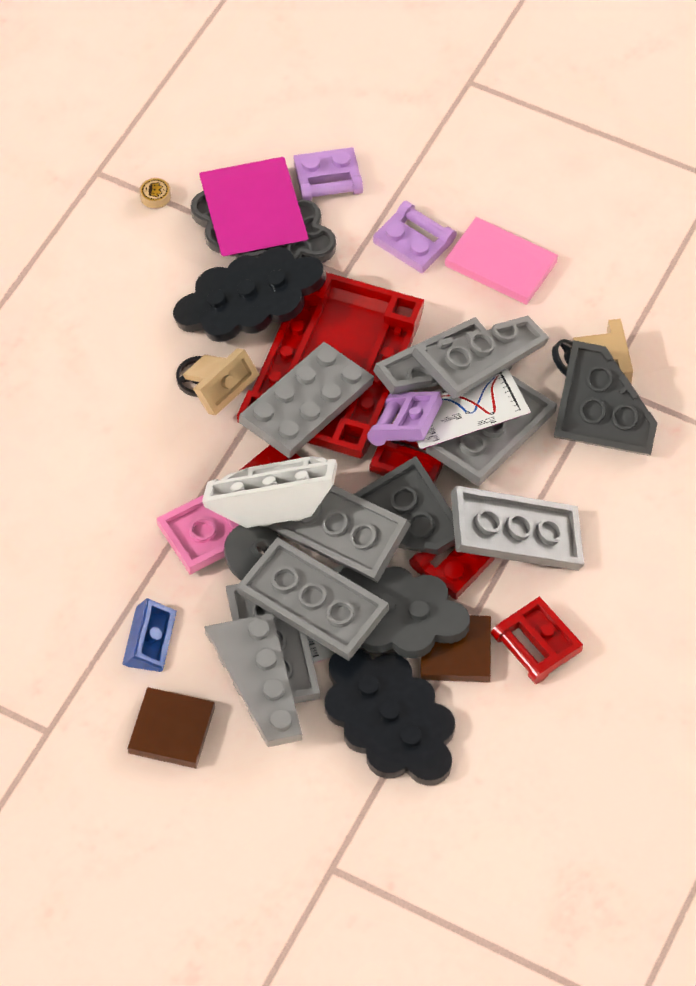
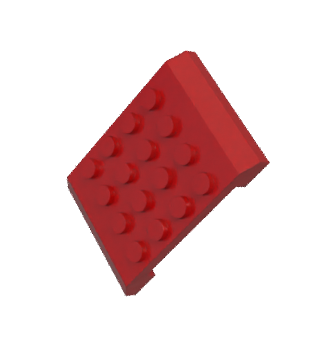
M326 272L324 285L318 291L304 296L305 304L302 312L296 318L282 322L259 373L260 375L253 389L248 390L237 414V423H239L240 413L319 345L325 342L372 374L374 380L372 386L307 443L362 459L371 444L367 434L370 428L377 424L385 409V400L390 394L389 390L373 372L376 363L410 348L419 327L424 308V299Z

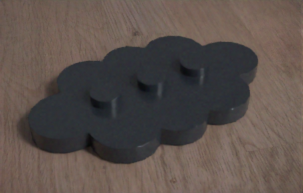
M282 247L271 248L263 252L258 258L248 255L241 256L235 259L227 268L214 267L204 271L195 283V292L181 298L176 303L173 309V317L178 327L183 331L196 332L204 329L207 337L216 342H224L235 338L241 331L249 334L259 333L265 330L272 321L286 322L296 318L304 308V296L318 291L324 285L326 271L321 261L317 258L306 256L294 259L291 251Z
M359 648L348 661L334 653L329 661V678L333 686L327 691L324 699L325 713L332 723L344 727V741L347 746L355 752L366 754L370 770L379 777L386 779L396 778L407 772L414 781L425 786L437 785L443 782L449 776L452 769V754L446 745L454 736L455 718L448 708L435 703V690L433 686L424 679L413 677L411 665L400 655L389 653L372 659L367 652Z

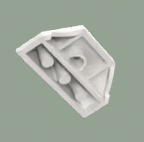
M309 456L248 467L228 474L221 480L214 479L208 481L202 503L205 508L245 528L266 527L285 521H300L313 515L334 485L337 462L336 459L330 458L327 460L323 457Z

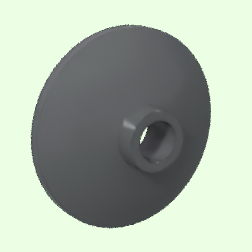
M239 525L235 527L227 536L224 544V557L231 572L242 581L263 555L257 550V547L261 548L265 553L279 535L267 526L245 528Z

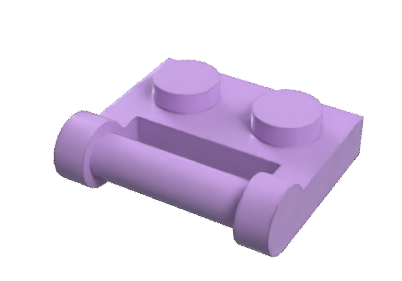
M354 147L293 155L301 199L311 201L312 197L346 192H353V194L363 193V183Z
M405 200L401 203L397 212L373 235V243L423 274L453 243L457 232L448 226L444 228L415 210V205ZM410 220L438 239L433 242L406 225L405 222Z
M403 392L393 395L390 393L385 400V409L381 417L367 434L369 442L375 446H382L386 441L406 440L408 442L424 440L443 403L440 392Z

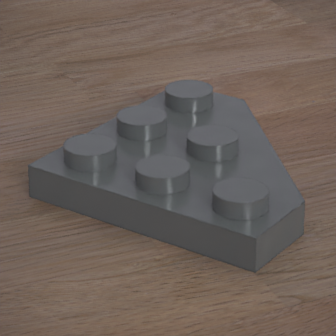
M573 340L554 438L651 456L657 428V421L651 412L648 411L606 346Z
M417 456L354 493V495L397 514L410 522L411 525L398 548L440 555L455 546L452 510Z

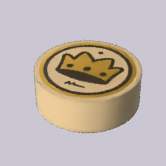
M161 178L145 180L140 186L141 202L149 208H161L167 205L171 199L170 185Z

